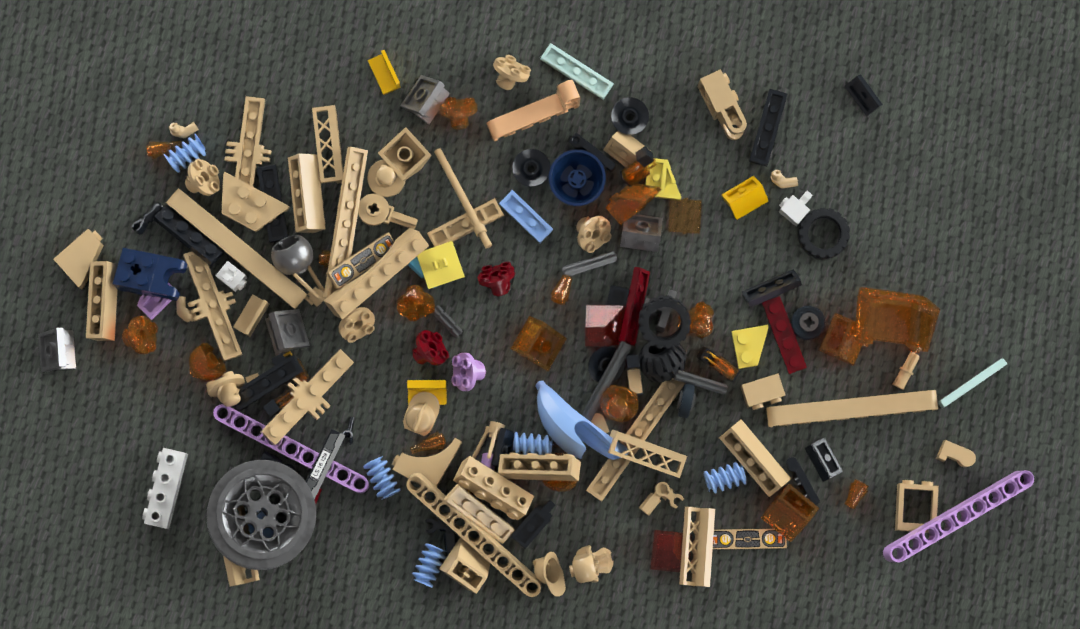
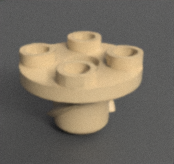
M506 55L505 58H496L493 63L495 70L499 73L496 83L502 89L511 90L515 82H526L530 76L531 69L516 62V58L511 55Z
M194 160L188 166V176H186L185 180L186 188L192 193L199 192L206 196L213 195L220 190L218 168L204 160Z
M384 159L377 161L369 169L367 180L370 189L375 194L383 197H392L399 194L403 189L405 181L395 173Z
M587 216L578 221L576 226L579 232L577 241L583 250L592 253L604 243L610 241L611 225L605 217L595 216L589 218Z
M365 307L355 308L340 321V335L349 343H353L366 334H371L375 329L373 326L375 322L374 314Z
M233 371L226 372L222 375V378L212 380L206 384L208 395L210 397H218L220 402L226 407L234 406L241 400L239 395L240 389L238 388L244 385L245 380L242 375L234 374Z

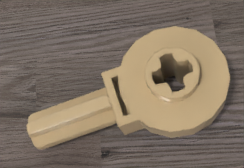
M372 193L360 200L358 215L363 223L377 226L382 223L389 225L392 222L407 228H416L418 221L416 218L395 212L394 207L389 206L383 196ZM376 206L378 212L375 211L374 214H371L369 208Z

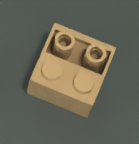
M460 537L439 570L467 590L477 594L488 577L490 562Z

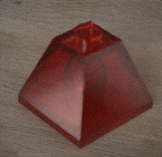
M625 305L586 306L585 346H612L621 343L619 338L625 314Z
M661 530L653 531L651 570L680 572L683 533ZM691 551L688 553V559H689V561H690V553H691Z

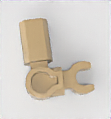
M659 482L654 486V493H650L639 509L649 516L660 503L661 497L664 500L668 499L670 506L675 509L678 506L674 504V499L679 498L683 501L684 498L680 494H674L673 489L667 483Z

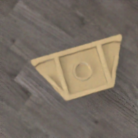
M224 172L222 215L257 232L264 225L275 220L277 216L289 210L290 207L283 202Z

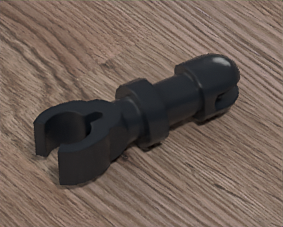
M155 203L151 207L152 209L143 215L142 219L137 220L132 225L133 230L139 235L143 234L148 223H152L154 216L163 209L161 203Z

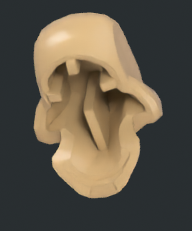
M588 545L577 551L572 565L569 566L570 573L579 583L598 582L599 573H610L614 561L611 558V551L607 548H601L592 553L591 546Z

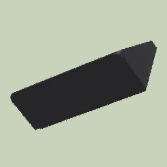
M825 438L805 448L822 482L843 472Z

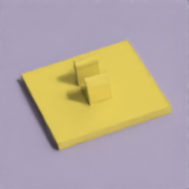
M452 241L424 250L417 256L428 289L465 277Z

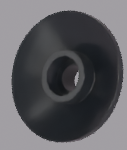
M627 97L619 100L614 105L611 112V120L619 132L626 135H634L640 133L647 126L649 111L641 100ZM628 114L633 115V120H627L626 116Z
M527 149L520 152L513 161L512 170L514 177L519 183L528 187L542 184L549 176V159L543 152L536 149ZM534 166L535 171L529 172L528 167Z
M601 347L594 351L589 359V374L598 383L617 350L615 347ZM625 359L612 383L622 375L625 368ZM606 360L607 365L603 367L602 362Z

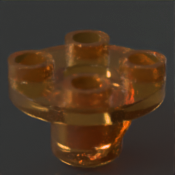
M449 97L445 99V103L439 107L442 116L450 118L453 129L462 130L469 126L468 117L474 115L478 111V107L474 98L469 97L456 100L454 97Z
M410 285L406 288L405 294L398 298L396 307L398 313L407 317L409 321H417L421 317L434 313L435 301L430 294L423 291L421 286Z
M702 301L688 311L691 319L689 334L695 333L698 338H705L713 331L711 319L713 318L714 310L710 305ZM679 315L678 318H679L680 321H679L678 327H680V322H681L680 315Z
M145 316L134 317L130 321L128 329H124L122 340L126 346L132 347L139 354L154 352L156 350L158 327L156 323L151 322Z
M610 386L603 393L600 400V408L603 414L616 422L631 420L636 415L639 407L637 394L622 386Z

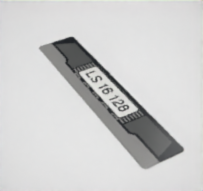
M331 429L306 480L314 499L345 435Z

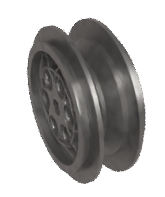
M270 460L245 462L228 471L213 489L207 507V527L216 548L234 564L253 570L273 569L295 558L309 542L316 522V505L308 484L290 467ZM258 491L261 495L260 500L253 501L250 498V493ZM273 494L278 495L280 503L276 505L271 504L269 497ZM239 506L247 508L248 513L245 516H240L237 513ZM260 510L266 512L267 516H264L263 519H259L256 515ZM278 513L285 514L286 522L278 523L276 515ZM246 524H251L254 527V533L250 535L245 534L243 527ZM271 528L274 533L273 537H264L263 530Z

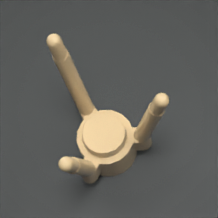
M309 265L307 270L318 288L314 287L312 289L296 273L293 276L309 291L308 296L304 299L317 307L326 299L323 298L325 288L321 285Z
M491 421L490 425L486 426L472 458H476L487 436L492 438L487 458H491L495 440L498 438L500 428H505L504 424Z

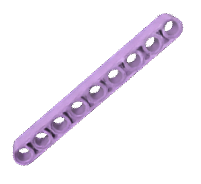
M223 404L216 406L214 409V417L219 422L310 469L313 468L319 455L318 452L287 436H284L277 445H271L270 441L263 434L257 437L253 435V429L257 426L263 429L265 427L264 424ZM227 409L228 416L220 419L219 411ZM238 418L245 419V425L241 428L236 427V420ZM290 444H295L297 448L293 454L287 453V447ZM307 453L314 455V459L310 463L304 462V455ZM335 461L332 462L331 468L325 476L356 493H364L369 488V482L364 476ZM342 470L348 473V478L344 481L338 479V473ZM359 479L365 481V487L361 490L355 488V482Z
M1026 470L1015 471L887 545L883 550L884 558L888 562H902L1031 487L1034 483L1033 474ZM1021 475L1024 477L1023 484L1020 481ZM1006 484L1009 488L1007 493L1004 490ZM990 493L993 496L992 502L988 499ZM974 502L977 504L976 511L973 510ZM958 512L961 513V519L959 521L957 519ZM942 521L945 522V529H944V530L941 529V522H942ZM926 530L929 531V538H928V539L925 538V531H926ZM912 539L913 547L910 549L908 543ZM894 549L897 550L896 558L892 555Z

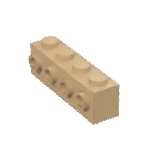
M297 154L288 157L296 233H316L325 230L318 155Z
M108 261L90 262L86 338L115 341L117 288L113 285L118 264Z
M742 420L738 421L719 437L768 497L773 495L791 479Z
M518 453L500 454L498 473L506 479L579 481L581 462L571 454H563V456H556L555 454L538 455L534 453H527V455H520Z
M471 456L461 462L453 479L462 488L474 493L477 498L487 501L493 508L503 511L511 519L519 520L525 516L534 498L532 494Z

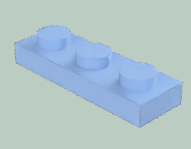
M513 190L499 203L539 243L553 231V228Z

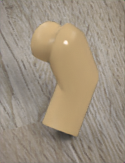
M194 122L186 127L180 126L177 123H172L169 126L170 133L179 138H187L199 130Z
M780 170L772 172L771 180L779 188L784 189L798 186L797 177L785 178Z
M179 297L176 301L177 315L185 322H193V317L196 316V313L191 314L190 310L186 308V297Z

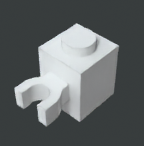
M806 191L799 200L794 195L790 199L786 197L779 205L781 207L779 213L793 225L797 226L810 211L805 204L813 195Z
M229 261L216 274L219 280L235 292L238 289L242 290L247 284V276Z

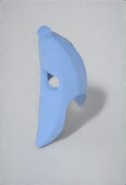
M544 381L537 382L535 387L538 390V414L545 430L561 449L568 454L574 455L576 458L582 459L586 451L584 442L611 460L621 458L608 453L613 440L611 436L575 411ZM617 442L614 451L621 453L627 450L625 445Z

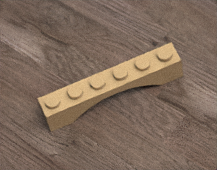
M409 228L395 240L388 252L373 267L355 280L335 290L324 300L325 304L335 316L343 320L429 246L419 231Z

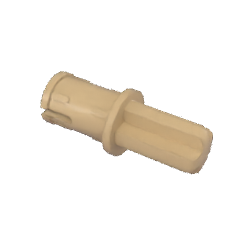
M914 352L909 353L903 367L899 368L898 376L892 385L904 390L910 376L914 374L912 371L919 360V355Z

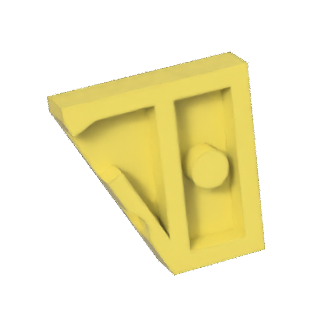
M656 159L655 163L657 165L647 171L644 196L681 201V194L677 188L668 160Z
M768 325L731 331L738 369L758 366L769 328Z

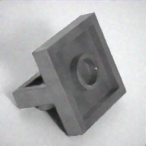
M421 75L401 104V107L414 113L425 123L430 124L450 93L443 88L445 85L441 81Z
M625 213L620 247L658 252L663 218Z
M669 290L668 295L675 298L677 292ZM646 298L645 303L650 302V299ZM662 307L651 314L652 317L660 315L656 328L657 331L664 332L672 308Z
M299 309L275 311L270 313L269 317L265 319L275 355L310 346Z
M55 328L38 334L41 372L76 369L73 330Z

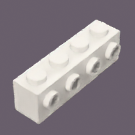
M163 448L162 452L159 451L157 463H159L158 470H155L152 476L154 486L148 492L147 500L149 505L148 508L144 509L142 519L145 520L144 524L165 529L170 528L188 457L187 453Z

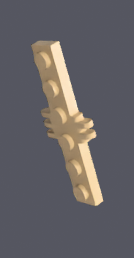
M246 96L240 143L227 142L226 146L234 147V149H226L225 153L232 154L233 156H225L224 161L236 162L235 178L254 187L257 165H262V162H270L271 158L263 157V154L271 155L272 151L264 149L265 146L260 145L265 99Z
M192 251L183 254L199 299L187 303L189 307L197 306V308L190 310L191 314L198 312L200 314L193 317L194 322L207 318L223 362L242 356L226 313L230 309V305L236 303L235 299L227 301V298L234 296L233 293L225 294L224 291L218 292L208 264Z
M339 349L308 382L304 379L300 381L297 377H294L292 380L297 386L295 387L291 382L287 384L292 390L290 395L293 398L261 430V433L273 445H276L307 412L318 420L320 416L315 411L317 410L323 415L325 410L321 405L326 409L330 407L329 403L322 396L354 362Z

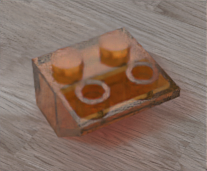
M835 313L832 316L818 351L854 366L869 330L857 322Z
M788 484L781 489L761 516V519L789 542H792L819 510V507L792 485Z

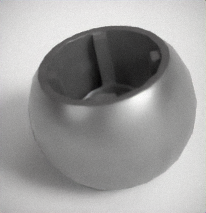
M292 235L282 239L273 246L271 258L273 265L285 275L296 273L299 275L305 272L312 263L313 250L310 243L304 237Z

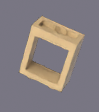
M902 480V483L897 484L895 531L911 532L923 525L903 522L904 489L931 491L930 520L937 517L939 486H933V482L922 481V484L918 485L914 484L912 480Z

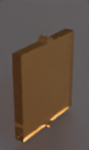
M684 198L680 201L670 199L668 232L700 234L702 200H688V198Z

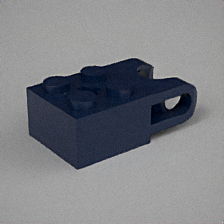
M123 248L113 285L120 291L177 301L180 292L175 287L168 285V279L174 273L184 274L188 264L177 258Z

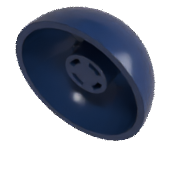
M570 150L561 154L553 162L549 171V184L552 192L561 202L567 205H587L599 197L605 186L606 174L602 163L595 155L584 150Z

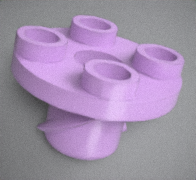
M460 353L452 358V384L461 391H470L474 387L476 380H482L485 377L486 369L484 364L474 360L471 354Z

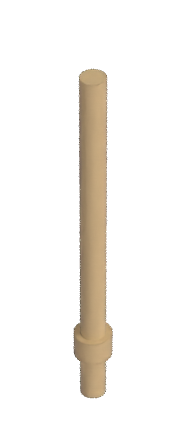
M441 148L435 150V155L474 226L473 230L476 236L480 237L485 248L491 247L492 243L486 234L487 230L484 224L480 223Z

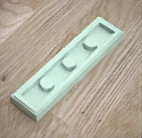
M551 43L540 58L541 61L604 100L614 83Z
M1004 358L998 360L941 399L938 404L941 408L946 407L1007 365V362Z

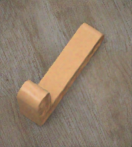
M568 80L557 86L556 94L494 118L486 124L493 141H498L500 137H508L515 134L517 130H525L537 122L542 123L551 119L550 117L554 115L559 116L568 112L571 108H578L580 106V96L573 80Z

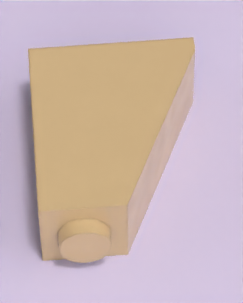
M89 229L54 258V261L81 290L85 287L90 275V262L97 261L104 246L100 242L103 238L96 231L92 233Z

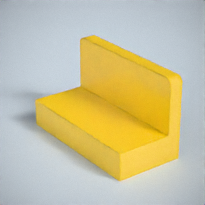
M385 50L381 51V55L368 60L383 95L401 88Z
M755 176L722 194L724 201L731 208L737 220L768 202L765 190Z
M407 380L408 404L416 394L429 392L436 396L439 405H446V380Z

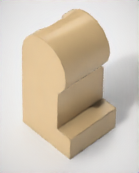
M947 440L942 442L936 459L942 462L949 458L956 461L961 467L972 466L976 461L974 452Z

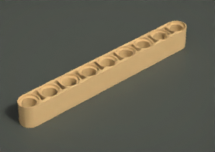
M179 188L166 202V204L172 207L184 219L188 220L190 224L223 249L224 252L292 308L296 309L307 296V293Z
M936 390L773 406L767 407L766 411L768 427L797 423L807 424L816 421L827 422L836 419L846 420L855 417L865 418L868 416H885L887 414H904L906 412H924L925 410L933 411L938 410Z
M420 473L410 475L406 486L417 499L529 597H535L540 593L541 583L536 579L533 572L490 534L445 500L446 495ZM418 479L421 482V486L414 487L411 484V480ZM433 492L436 499L428 500L425 494ZM440 506H449L450 512L443 513L440 510ZM456 518H462L465 521V524L463 526L456 525L454 520ZM477 531L479 538H471L469 532ZM491 544L494 550L487 552L484 549V545ZM506 557L509 562L505 565L500 564L498 558ZM517 569L521 570L523 572V576L519 578L515 577L513 575V571ZM533 582L538 586V588L536 590H530L527 587V584Z

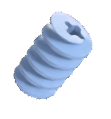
M196 133L194 134L195 140L190 137L188 138L189 144L181 142L182 149L176 145V153L168 150L170 156L168 157L164 154L173 170L178 173L180 172L179 166H182L184 169L187 168L186 161L191 163L193 162L192 158L200 159L199 153L206 156L205 147Z
M515 432L513 451L518 454L523 452V455H527L529 452L538 453V455L551 454L553 439L549 441V437L546 435L542 440L540 434L534 439L532 433H530L528 439L525 433H522L519 438L518 433Z
M382 457L366 463L363 467L364 469H370L367 472V476H374L370 483H377L373 489L380 490L376 496L383 497L381 499L383 500L398 493L400 488L394 489L397 481H390L394 474L388 475L387 473L391 468H384L388 461H381Z
M734 462L733 469L729 464L726 465L725 470L722 467H718V473L715 469H711V475L707 471L703 473L709 492L712 489L714 493H717V487L724 491V485L732 489L733 482L739 487L740 480L746 485V475L741 463L739 466L737 462Z
M425 543V547L429 550L422 551L425 558L418 559L422 565H416L415 567L419 572H413L412 575L416 578L413 580L433 588L434 585L430 580L436 581L437 578L433 573L440 572L436 566L443 564L439 559H446V556L442 553L446 551Z

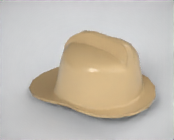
M421 392L413 396L403 420L405 429L423 436L430 433L440 409L439 401L435 395L429 392Z
M549 552L545 557L535 559L533 565L536 579L540 583L547 584L554 596L560 597L563 595L566 587L563 570L557 555L554 552Z

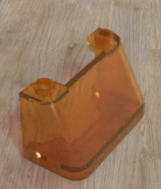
M860 287L857 295L854 338L862 346H868L873 344L874 340L905 344L914 353H920V351L928 352L940 309L928 298L921 295Z

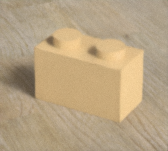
M779 374L740 386L747 408L752 407L753 410L764 407L763 403L770 402L771 405L782 401L781 398L785 396Z

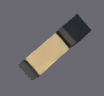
M639 354L626 356L630 397L642 396L640 369H637L640 368Z

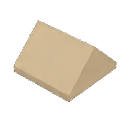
M406 127L378 152L403 181L419 172L432 156Z

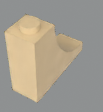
M454 438L453 442L445 450L429 457H413L401 453L400 456L396 455L392 462L394 466L393 471L408 479L413 473H420L437 487L460 448L462 441ZM418 479L411 480L421 486V482Z

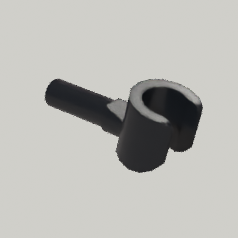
M350 417L347 430L342 432L345 435L344 439L350 438V445L353 443L352 427L354 417Z

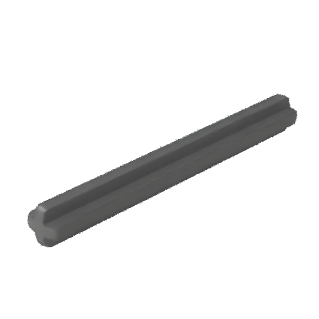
M622 341L618 346L582 413V416L590 422L631 348L626 342Z

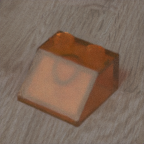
M637 183L632 187L627 185L609 199L610 203L606 209L621 225L639 213L661 189L660 187Z
M529 316L510 349L542 369L549 371L567 338L545 322Z

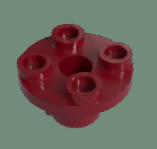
M503 262L493 267L492 265H486L481 268L482 272L477 277L478 283L481 286L490 288L494 296H503L509 292L510 280L516 274L514 267L511 266V262Z
M423 330L416 336L417 347L413 349L412 354L417 363L424 365L429 362L432 365L439 366L449 358V353L442 342V336L438 332L433 333L429 330Z

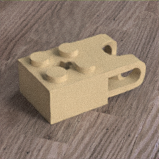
M720 69L701 78L698 89L713 119L719 120L729 139L737 140L743 135L747 123L737 103L739 100L734 90L731 91L728 85L730 80L727 74H723Z

